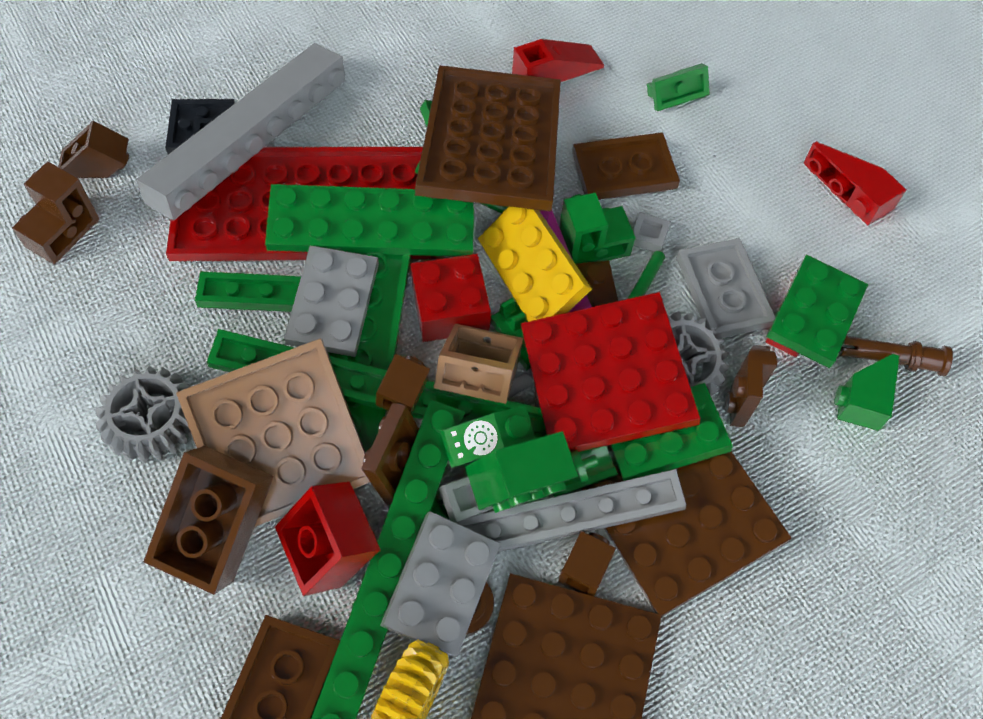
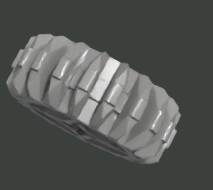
M680 311L674 312L668 316L680 357H683L682 363L689 385L692 387L705 383L710 396L717 392V386L724 383L726 378L722 374L728 371L729 365L722 361L728 357L729 352L720 349L725 339L715 338L713 334H715L717 327H711L710 329L705 327L706 318H701L695 322L693 312L687 313L684 317ZM703 363L701 378L697 383H694L693 375L696 374V366Z
M149 365L146 372L141 374L140 370L134 368L132 377L127 378L120 374V384L117 386L108 384L110 395H99L100 403L103 406L95 409L96 416L99 419L95 422L96 428L101 433V440L105 445L110 446L114 454L118 456L123 454L125 459L131 462L138 457L141 462L147 463L151 454L161 461L163 451L168 450L170 453L176 454V447L174 445L177 442L187 444L188 439L184 433L191 431L176 392L191 386L189 383L184 382L177 373L171 375L169 370L164 367L157 373ZM150 394H163L157 397L150 396ZM131 430L132 433L136 431H144L146 434L131 435L125 433V431Z

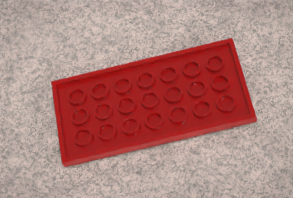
M264 147L213 190L193 204L190 209L186 210L174 221L170 220L166 249L167 258L169 261L306 260L308 252L267 251L265 240L271 184L415 189L418 175L415 173V170L421 160L423 147ZM411 255V259H436V256Z

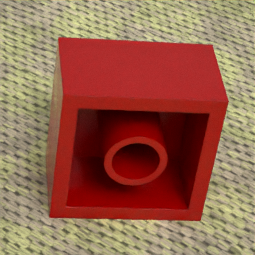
M478 254L410 263L412 289L422 342L448 339L455 324L490 331L491 309Z
M350 481L311 486L275 526L303 596L343 587L381 550Z

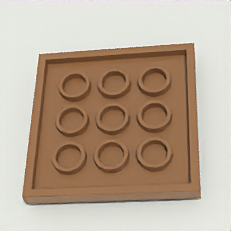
M321 338L176 392L197 448L207 446L274 476L255 527L286 515L311 486L350 481L354 489L370 483L361 469L366 452Z

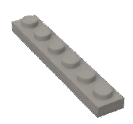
M674 469L518 505L498 513H494V511L483 513L456 523L500 543L498 552L580 534L581 531L589 532L685 510L686 502L677 471Z

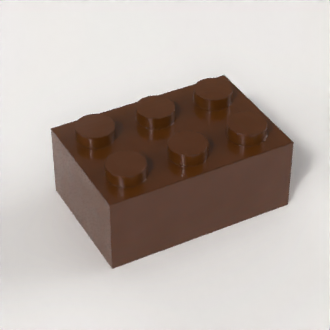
M207 446L184 452L143 562L215 595L234 582L274 476Z

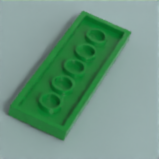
M271 184L265 245L267 251L308 252L311 245L360 254L471 255L473 254L474 202L415 196V189Z

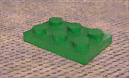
M806 254L766 337L830 368L836 361L868 284Z
M705 383L690 387L700 416L699 425L610 445L623 481L670 471L732 451V442Z

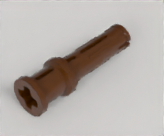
M846 335L843 344L854 346V348L841 347L839 351V356L841 357L847 356L879 361L891 354L900 355L899 364L904 365V368L910 372L922 369L935 371L938 376L943 377L948 375L953 360V351L950 346L933 348L922 346V343L919 341L902 345Z

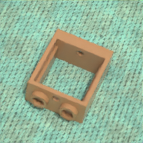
M455 324L439 354L434 388L506 404L517 372L523 338ZM484 337H490L491 342H485Z

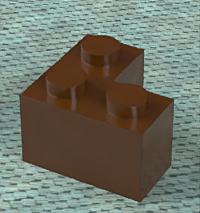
M47 161L24 183L25 188L36 205L23 215L12 229L25 248L55 265L100 219L80 180Z

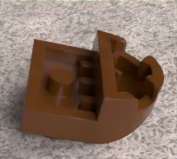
M754 345L736 374L731 389L725 397V412L730 413V426L745 427L762 400L763 388L777 367L776 353L770 351V346Z

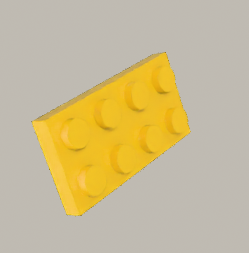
M509 206L478 238L520 309L525 313L528 322L568 313L592 290L539 210Z

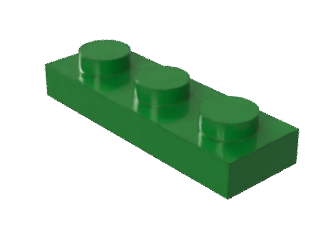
M200 271L194 301L197 308L291 312L301 276Z

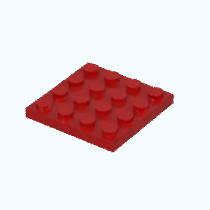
M660 292L521 323L546 434L551 435L563 431L570 452L574 450L580 452L700 424V416Z

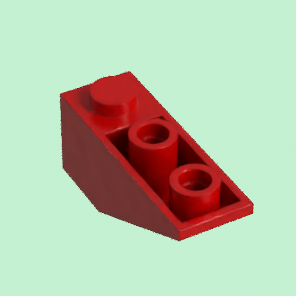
M539 39L514 47L512 74L560 79L563 82L604 68L603 62L589 44Z
M817 141L812 144L804 161L808 169L868 226L895 209L907 190L884 168Z

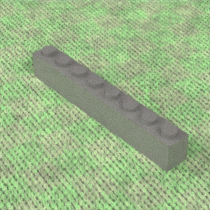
M316 43L312 44L138 177L136 180L144 203L174 221L268 143L278 137L284 130L299 120L316 104L320 103L332 91L345 82L343 56Z

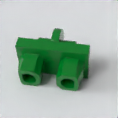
M607 446L580 452L578 450L570 452L578 477L565 481L567 489L554 493L553 497L566 495L617 476L618 473Z

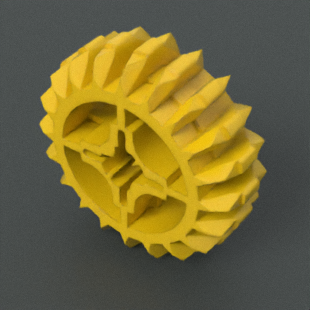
M419 639L409 644L408 648L404 650L402 657L398 659L386 685L383 687L376 707L371 714V719H426L449 665L448 654L439 650L440 647L430 642L425 643Z

